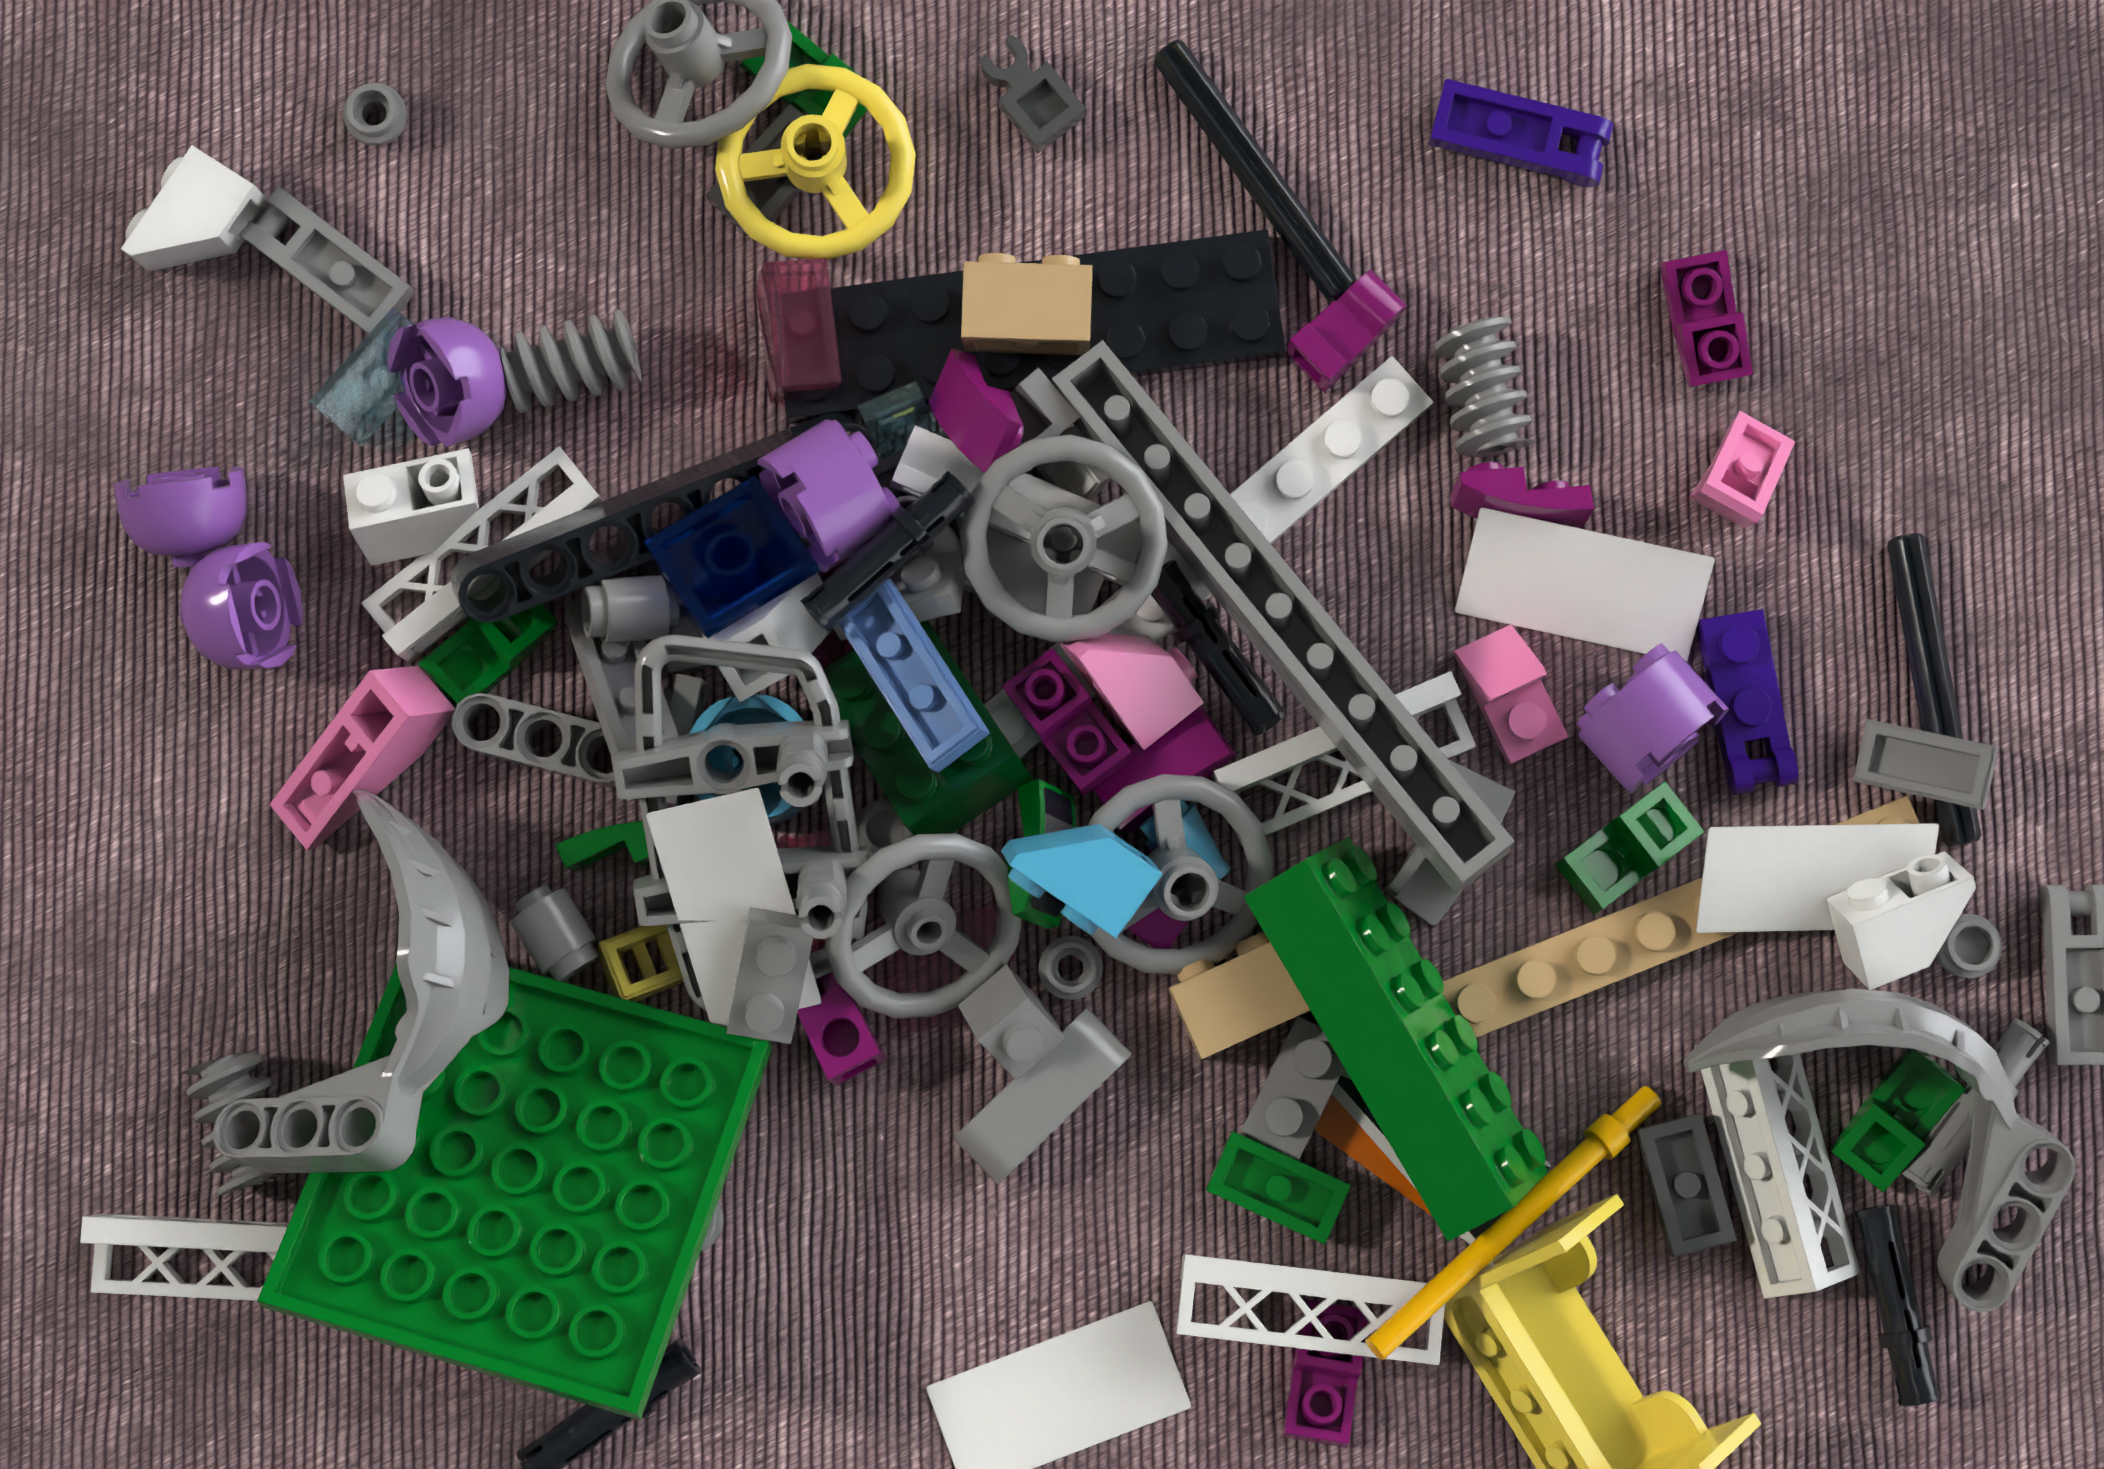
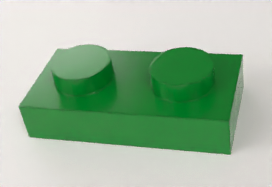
M1231 1130L1205 1190L1325 1245L1351 1185Z

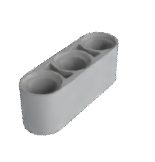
M476 693L465 697L457 704L452 714V728L455 737L462 745L484 756L603 787L616 788L614 772L599 773L594 763V756L598 747L606 742L599 722L484 693ZM496 709L501 719L497 734L489 740L478 741L473 733V722L476 716L482 711ZM557 725L562 733V744L559 750L551 756L539 757L533 747L536 733L542 727Z
M1088 1007L1062 1031L1066 1038L1062 1043L1017 1081L1013 1079L953 1138L997 1185L1021 1164L1132 1055Z

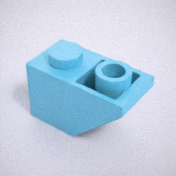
M1101 824L1008 840L1001 850L1008 864L1013 867L1008 874V877L1036 898L1040 899L1044 892L1047 891L1066 904L1061 913L1076 926L1091 935L1100 927L1114 938H1117L1163 875L1150 858Z

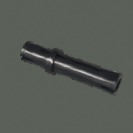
M947 471L928 491L906 509L902 506L897 508L890 515L893 520L877 536L859 549L819 587H816L809 595L800 600V603L827 633L830 632L847 613L883 584L907 560H910L919 551L925 554L935 545L932 539L952 520L961 515L968 507H971L975 503L974 498L965 486L953 474Z
M1174 559L1163 564L1158 585L1151 593V596L1174 625V629L1171 631L1172 635L1178 643L1186 641L1212 676L1217 686L1224 692L1250 727L1251 733L1254 736H1258L1266 732L1284 718L1287 710L1279 704L1253 669L1251 663L1244 657L1216 618L1220 612L1212 602L1204 603L1178 568V564Z
M1897 1203L1854 1211L1858 1219L1869 1274L1883 1327V1332L1878 1334L1880 1348L1888 1349L1899 1397L1897 1399L1899 1406H1914L1938 1401L1942 1397L1940 1391L1938 1392L1927 1341L1932 1340L1933 1336L1930 1325H1923L1911 1275V1267L1908 1262L1897 1215Z
M679 1338L666 1347L642 1415L643 1419L656 1411L655 1404L666 1397L667 1394L701 1373L700 1366L694 1363L697 1361L696 1358ZM585 1404L537 1440L535 1439L527 1446L518 1450L517 1458L520 1461H524L520 1464L523 1469H562L634 1418Z

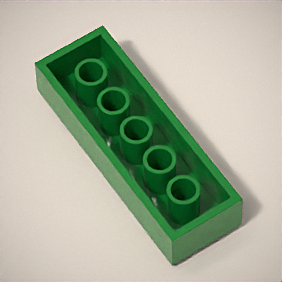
M1348 836L1306 858L1243 897L1444 1237L1449 1242L1514 1208L1549 1172L1544 1164L1546 1156L1536 1135L1527 1128L1523 1129L1510 1107L1512 1099L1506 1084L1497 1073L1489 1072L1476 1050L1478 1042L1472 1027L1462 1016L1454 1014L1444 997V984L1439 972L1429 960L1420 957L1409 938L1410 926L1405 915L1397 905L1392 902L1388 903L1375 881L1377 879V872L1372 860L1362 848L1354 846Z

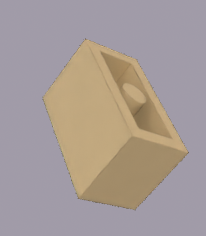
M1003 253L982 254L978 257V262L964 261L961 325L963 351L1084 355L1090 350L1092 265H1080L1079 258L1068 255L1045 256L1042 258V264L1016 263L1015 256Z
M1264 931L1237 943L1236 951L1239 957L1215 967L1213 963L1203 958L1183 967L1181 973L1177 975L1180 983L1168 989L1199 1059H1204L1310 1011Z

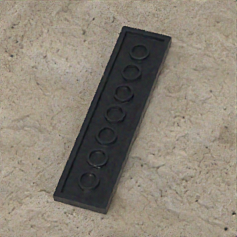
M1268 229L1073 255V257L1080 259V265H1092L1090 349L1103 340L1133 377L1279 358L1285 355L1286 350ZM1042 260L1028 261V262H1021V263H1037V264H1042ZM964 270L771 296L788 423L804 422L833 412L849 416L929 405V400L951 349L964 352L961 339ZM966 352L975 355L984 381L988 386L1010 393L1038 367L1052 383L1054 376L1082 356Z

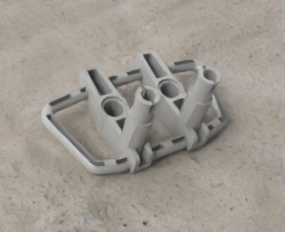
M666 635L647 644L636 660L634 668L636 747L613 753L612 766L618 799L639 798L651 875L634 879L633 882L639 925H667L686 990L691 999L699 1007L706 1010L680 924L708 921L678 920L648 825L647 813L667 809L665 796L704 793L727 795L738 792L743 788L778 782V785L782 786L779 793L786 803L794 807H806L819 799L824 784L833 846L777 849L794 909L798 908L799 918L802 917V922H800L801 929L808 936L815 939H826L839 931L843 921L842 915L846 909V880L851 873L869 859L867 846H859L848 767H851L854 761L849 721L840 720L837 700L819 661L812 654L799 649L682 635ZM670 661H680L796 675L810 704L814 720L744 725L720 723L710 727L708 730L663 740L662 667ZM728 745L738 750L744 762L733 771H720L709 762L707 754L714 747ZM867 897L855 916L851 944L864 937L868 910ZM825 948L810 953L809 960L815 979L833 972Z

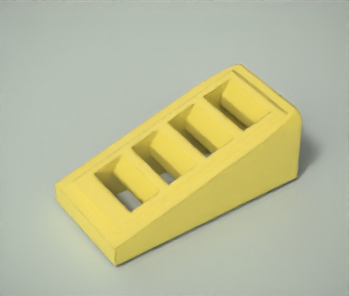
M667 925L641 926L598 943L596 950L601 956L599 961L611 992L615 997L637 1002L684 982ZM653 940L657 943L667 971L659 974L655 971L645 945ZM629 950L633 954L642 977L641 981L633 984L620 955Z

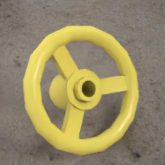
M804 64L788 69L768 106L782 96L808 89L834 92L822 116L806 115L794 120L783 133L781 149L742 154L743 139L755 120L753 118L743 129L718 140L715 172L726 209L751 239L784 257L827 261L862 251L894 225L912 193L916 153L905 117L880 86L847 68ZM858 104L865 106L883 128L891 155L888 185L874 210L869 214L843 177L847 168L843 133ZM814 153L823 155L819 160H807V157ZM788 176L789 180L797 188L805 192L823 193L846 229L824 236L792 233L765 218L748 197L744 182Z

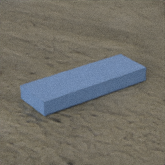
M890 578L838 622L931 770L936 772L942 771L990 734Z

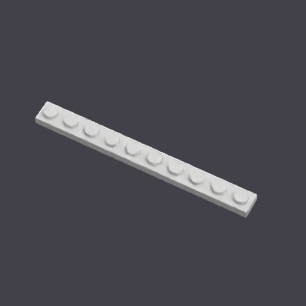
M1391 356L1230 495L1269 543L1273 544L1430 409L1434 402L1398 361ZM1171 544L1167 549L1164 564L1174 559L1178 564V568L1205 602L1212 596L1211 592ZM1124 586L1121 587L1116 593H1114L1099 607L1115 599L1117 595L1121 592V590L1124 588ZM1150 595L1133 618L1107 633L1148 636L1157 643L1174 629V625ZM1056 643L1051 648L1055 650L1091 698L1095 697L1096 694L1060 643ZM1003 689L985 704V707L1020 760L1041 743Z

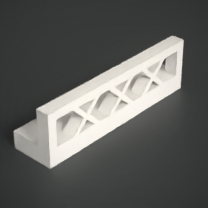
M915 425L889 486L920 498L944 473L949 471L970 493L984 473L951 440ZM1027 473L1016 477L1008 485L1044 511L1056 507H1072L1087 514L1101 507L1097 503ZM992 508L988 527L1030 544L1031 534ZM1133 520L1097 538L1095 555L1086 569L1105 576V579L1116 584L1126 585L1134 575L1137 565L1134 563L1142 547L1139 522ZM1060 527L1057 529L1056 534L1051 535V542L1057 550L1069 551L1075 546L1077 537L1072 535L1070 528Z
M559 446L476 511L433 553L419 556L361 602V604L384 631L382 637L397 656L409 663H413L467 620V615L453 592L451 581L445 586L438 585L440 565L443 559L452 552L473 553L488 547L490 522L502 513L525 515L524 523L503 539L506 540L604 500ZM561 467L573 482V485L545 507H537L539 484ZM528 493L526 505L514 504ZM478 532L477 545L465 543ZM553 550L540 551L534 555L530 561L529 570L553 552ZM429 571L427 584L414 583ZM491 574L479 575L470 583L467 595L477 600L489 598L499 589L500 578ZM403 591L426 593L425 602L397 624L383 608Z
M1451 671L1395 694L1416 721H1418L1419 716L1443 707L1457 741L1439 748L1447 759L1476 747L1456 700L1462 694ZM1320 726L1217 769L1213 772L1212 776L1215 783L1235 793L1260 785L1282 794L1274 818L1262 823L1266 836L1372 792L1364 780L1342 789L1348 773L1360 777V775L1347 759L1341 761L1329 756V754L1339 750ZM1315 760L1341 770L1332 794L1320 799L1293 790L1302 766ZM1292 770L1286 786L1270 780ZM1289 798L1306 804L1283 814ZM1235 831V833H1236V835H1237V837H1238V840H1239V842H1240V844H1241V847H1242L1243 845H1242V842H1241V838H1240V836L1238 835V833Z
M1800 1054L1776 1057L1778 1062L1776 1074L1771 1070L1769 1059L1739 1061L1701 1070L1764 1299L1817 1292L1861 1273ZM1787 1109L1792 1113L1795 1123L1794 1137L1789 1134L1785 1120ZM1805 1172L1809 1175L1813 1188L1811 1200L1807 1198L1802 1182ZM1822 1236L1827 1239L1834 1266L1826 1268L1821 1250Z
M102 1213L82 1217L80 1243L94 1244L92 1293L257 1301L263 1286H249L232 1264L247 1251L266 1252L274 1261L289 1223ZM113 1245L138 1246L152 1262L134 1280L111 1279ZM155 1247H170V1248H168V1249L161 1255V1253H160ZM183 1248L202 1249L216 1267L198 1283H187L168 1261ZM219 1250H232L233 1252L225 1258ZM159 1270L169 1282L147 1280ZM223 1273L233 1285L211 1283Z
M1183 1254L1176 1334L1378 1358L1369 1349L1367 1344L1361 1341L1374 1330H1377L1427 1283ZM1195 1282L1222 1285L1240 1308L1219 1325L1191 1322ZM1234 1287L1261 1291L1245 1303ZM1272 1291L1287 1293L1304 1314L1301 1319L1283 1333L1267 1331L1251 1310L1252 1307ZM1299 1295L1323 1297L1325 1299L1310 1310ZM1337 1299L1353 1301L1369 1321V1324L1350 1340L1333 1339L1316 1317ZM1364 1302L1391 1306L1376 1318ZM1445 1304L1428 1319L1425 1350L1397 1347L1386 1359L1439 1365ZM1245 1314L1256 1329L1230 1327V1325ZM1310 1322L1321 1337L1298 1335L1296 1333Z

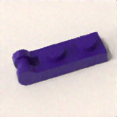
M1445 79L1428 145L1561 177L1565 181L1577 186L1597 187L1603 171V164L1599 162L1602 146L1609 144L1614 125L1610 120L1601 116ZM1561 134L1572 136L1577 140L1575 154L1558 150Z
M1763 609L1699 620L1696 628L1708 686L1729 708L1726 715L1716 724L1730 792L1733 795L1753 792L1754 785L1774 782L1776 787L1797 784L1799 778L1798 765L1794 751L1790 746ZM1764 739L1767 757L1750 760L1746 753L1745 742Z

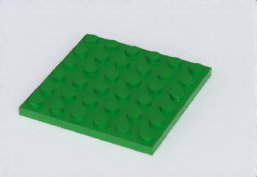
M396 964L353 1069L389 1056L397 1041L395 1035L396 1025L407 1012V1007ZM508 967L509 999L503 1016L493 1025L472 1036L449 1065L423 1092L416 1129V1143L407 1161L398 1168L389 1171L309 1173L257 1302L263 1308L641 1420L772 1046L769 1040L726 1034L727 1027Z

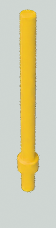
M1642 1086L1611 1116L1604 1113L1584 1131L1586 1139L1548 1172L1514 1208L1501 1215L1365 1340L1369 1349L1379 1359H1386L1603 1158L1612 1160L1630 1143L1629 1134L1661 1106V1100L1658 1095L1649 1087Z

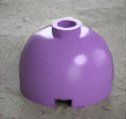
M452 317L433 318L399 328L390 341L387 360L389 374L400 371L404 391L394 394L398 409L409 428L423 443L430 446L444 443V447L470 440L486 432L503 411L508 388L501 350L496 347L494 342L476 325Z
M233 466L228 473L229 479H220L219 467L146 475L147 485L137 486V490L131 491L130 479L116 482L113 484L122 526L132 541L146 552L154 555L171 556L173 567L195 566L211 550L231 543L242 530L247 515V489L244 469Z
M266 542L230 545L213 550L190 570L182 590L179 614L190 641L203 657L227 669L255 670L279 667L293 655L297 644L287 645L290 638V623L294 626H302L303 609L300 587L292 566L285 557L273 558L267 550L273 546Z

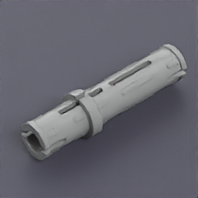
M2017 1018L2011 1021L2009 1027L1993 1048L2008 1078L2013 1100L2019 1093L2015 1087L2024 1077L2023 1075L2050 1043L2045 1037H2042L2041 1033ZM1968 1083L1964 1085L1966 1090L1925 1137L1926 1145L1900 1173L1903 1178L1907 1179L1906 1181L1931 1198L1936 1196L1937 1191L1946 1181L1948 1175L1970 1149L1975 1090Z

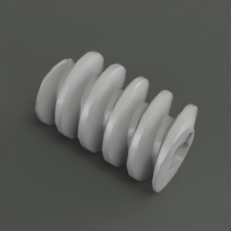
M620 308L614 310L612 329L609 330L604 328L596 314L589 315L586 335L581 336L570 319L564 321L562 340L556 341L548 327L543 325L539 329L537 346H531L520 330L515 332L513 351L507 352L503 346L501 347V357L509 391L514 405L520 413L530 410L532 392H534L540 403L547 408L555 404L557 387H559L568 401L574 402L580 397L581 381L585 383L590 393L595 397L601 396L604 393L607 375L619 391L626 390L629 387L631 370H633L639 381L642 382L633 334L628 320Z
M1490 317L1456 326L1435 343V354L1439 358L1450 360L1440 368V379L1447 383L1456 384L1446 391L1444 396L1445 402L1451 407L1462 408L1450 418L1452 429L1467 432L1455 443L1456 452L1460 455L1470 457L1502 455L1528 447L1536 442L1534 439L1517 437L1518 430L1533 422L1532 415L1512 413L1511 409L1512 406L1528 397L1527 391L1507 389L1506 382L1522 373V368L1516 365H1505L1501 362L1503 356L1517 348L1516 342L1496 339V333L1512 324L1511 317Z
M241 1052L180 1072L181 1074L201 1075L202 1077L186 1090L189 1099L209 1100L206 1106L193 1115L197 1124H215L219 1114L230 1103L241 1099H256L259 1094L272 1085L270 1078L250 1077L249 1071L264 1061L262 1053ZM212 1131L201 1140L204 1148L217 1149ZM223 1154L209 1165L212 1173L232 1174V1178L217 1189L218 1196L281 1176L280 1173L262 1172Z

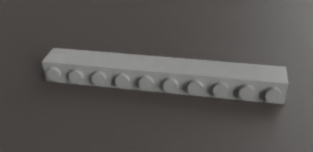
M1102 340L1052 378L1053 385L1080 416L1073 424L1079 428L1087 439L1111 445L1144 471L1163 505L1167 540L1456 894L1505 857L1513 846L1514 839L1106 343Z

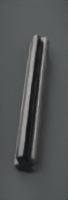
M1181 40L1169 43L1156 54V67L1327 301L1331 303L1333 301L1336 302L1357 281L1355 275L1185 43Z
M1921 533L1899 535L1889 540L1887 547L1922 731L1963 739L1926 540ZM1935 799L1942 838L1946 845L1958 846L1980 840L1982 834L1976 808Z

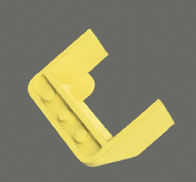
M1618 1194L1551 1223L1498 1256L1445 1303L1444 1319L1536 1469H1715L1761 1425L1755 1413L1707 1429L1695 1408L1682 1396L1670 1391H1659L1643 1397L1577 1291L1576 1286L1583 1284L1589 1279L1597 1267L1596 1252L1587 1235L1624 1206Z

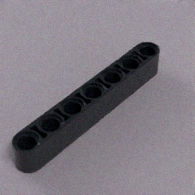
M833 412L818 416L470 553L460 559L453 569L451 577L453 592L466 615L475 621L490 623L502 620L773 512L774 510L759 477V473L766 469L757 464L758 459L824 420L838 421L846 432H861L876 454L875 440L867 429L847 414ZM722 479H736L738 489L733 500L726 505H712L710 494L714 485ZM666 502L678 504V517L672 525L663 529L651 527V513L657 506ZM605 526L619 528L620 536L614 548L601 553L590 550V539L596 530ZM553 550L560 553L559 565L549 575L536 576L529 572L531 559L540 551ZM491 574L500 578L499 589L490 598L477 600L467 595L470 583L479 575Z

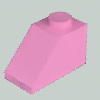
M1105 633L1093 639L1060 643L1118 727L1143 750L1204 703L1190 683L1198 675L1190 662L1176 647L1166 652L1148 636Z

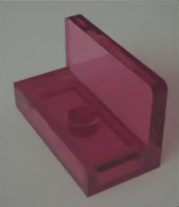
M827 258L764 262L756 280V292L770 403L783 402L788 391L838 388L841 383Z

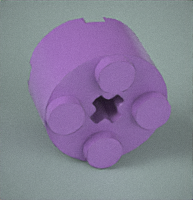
M836 420L820 422L761 457L757 462L758 465L766 469L759 473V477L777 517L789 536L798 532L803 538H807L811 546L801 552L822 572H826L850 558L866 543L868 544L893 520L890 515L900 507L893 493L887 487L881 488L872 471V468L878 465V459L868 440L859 431L848 436L844 428Z
M1662 643L1651 649L1633 666L1632 669L1636 673L1624 684L1625 687L1619 690L1611 683L1596 694L1584 706L1583 709L1586 711V714L1576 723L1581 729L1578 734L1579 738L1629 794L1634 793L1641 782L1645 786L1699 742L1697 739L1699 734L1696 731L1706 723L1713 728L1729 710L1677 651L1670 652Z

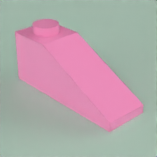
M419 665L370 670L269 805L306 850L315 849L360 810L357 803L358 797L352 791L364 789L375 796L425 753L451 719L455 710L454 706Z

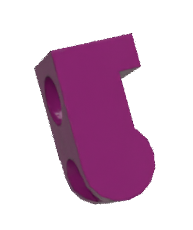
M1369 270L1336 302L1333 301L1310 324L1307 323L1290 339L1286 355L1326 393L1394 324L1407 305L1372 270Z
M831 972L815 979L822 1001L821 1004L798 1009L797 1014L827 1080L837 1087L881 1064L887 1058L858 1003L836 982L834 974Z

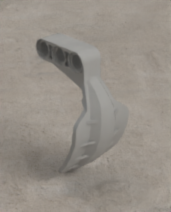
M364 789L352 792L358 797L357 803L379 843L391 872L399 910L396 965L406 998L407 1012L396 1025L395 1035L397 1041L389 1056L278 1098L241 1099L233 1101L222 1110L213 1128V1140L217 1150L224 1156L262 1172L389 1171L404 1164L412 1154L416 1143V1129L423 1092L449 1065L469 1039L496 1023L503 1016L508 1005L509 968L501 933L487 900L467 872L437 840L395 807Z
M1854 988L1838 991L1792 993L1764 1000L1745 1007L1727 1017L1684 1058V1066L1689 1073H1693L1708 1067L1739 1061L1763 1060L1825 1048L1875 1045L1917 1049L1952 1062L1958 1075L1975 1090L1970 1149L1957 1220L1939 1252L1936 1264L1937 1273L1944 1285L1958 1302L1968 1310L1979 1313L1993 1311L2002 1306L2008 1299L2068 1191L2076 1172L2075 1159L2065 1145L2042 1126L2016 1113L2009 1081L1996 1051L1965 1022L1935 1004L1899 992ZM2040 1148H2048L2049 1155L2046 1163L2036 1171L2025 1172L2024 1164L2030 1153ZM2006 1206H2017L2016 1218L2011 1224L2004 1228H1993L1992 1223L1999 1210ZM1977 1263H1986L1985 1274L1979 1281L1974 1284H1961L1963 1273L1968 1267Z

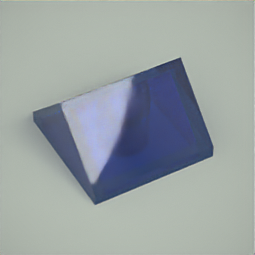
M755 475L644 541L690 622L707 639L820 572L816 561Z

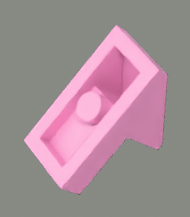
M1739 411L1728 427L1711 465L1691 493L1690 498L1743 528L1758 523L1765 512L1795 441Z
M1512 624L1453 651L1507 766L1569 737L1541 681L1547 675L1544 666Z

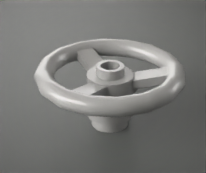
M651 0L628 21L610 53L605 88L615 118L638 140L668 149L709 145L743 129L770 104L788 72L792 34L782 6L775 0ZM727 2L746 7L761 20L763 28L718 34L698 5ZM645 42H647L669 74V79L655 118H650L636 105L630 87L633 63ZM765 56L764 63L752 85L729 107L700 121L683 122L695 88L705 86L716 79L724 69L726 62Z
M1071 434L1032 439L996 459L970 492L975 503L965 510L960 528L965 574L985 608L1016 632L1055 643L1098 638L1133 618L1157 587L1168 549L1163 505L1144 471L1111 445ZM1072 461L1100 469L1121 485L1127 494L1087 514L1072 507H1056L1044 511L1008 485L1013 479L1037 465ZM992 508L1031 534L1030 548L1032 556L1036 563L1044 571L1048 572L1046 614L1028 609L1007 593L990 566L986 531ZM1139 518L1142 547L1134 575L1115 599L1090 613L1072 615L1074 576L1084 570L1092 561L1096 552L1097 538ZM1060 527L1070 528L1072 535L1077 537L1075 546L1069 551H1059L1052 545L1051 535L1056 534L1057 529Z
M1161 774L1124 787L1093 814L1087 826L1101 824L1113 832L1116 827L1137 809L1152 805L1158 848L1151 852L1148 858L1155 863L1163 875L1122 931L1158 907L1167 916L1180 921L1197 919L1206 914L1211 907L1233 914L1230 921L1209 939L1182 949L1149 948L1124 936L1122 931L1117 938H1114L1100 927L1091 935L1092 938L1108 956L1143 973L1178 975L1183 970V967L1203 958L1213 964L1221 962L1236 949L1237 943L1251 936L1258 923L1243 896L1272 879L1273 858L1263 824L1237 793L1203 776ZM1180 800L1196 801L1222 814L1238 833L1248 862L1245 890L1218 880L1212 867L1193 849L1186 846ZM1182 875L1180 880L1173 884L1175 880Z
M957 833L917 834L878 850L847 878L846 909L842 915V925L837 933L825 940V949L836 982L861 1007L895 1019L934 1017L958 1007L963 1000L1008 963L1019 944L1023 919L1014 916L1012 913L1006 863L991 847ZM924 860L921 871L903 868ZM954 861L977 869L993 887L999 909L995 934L987 949L981 947L956 928L954 910L944 897ZM881 882L878 889L876 907L885 925L851 944L855 916L869 892ZM899 949L919 956L932 954L939 950L967 970L966 973L954 982L929 992L898 993L878 986L862 971Z

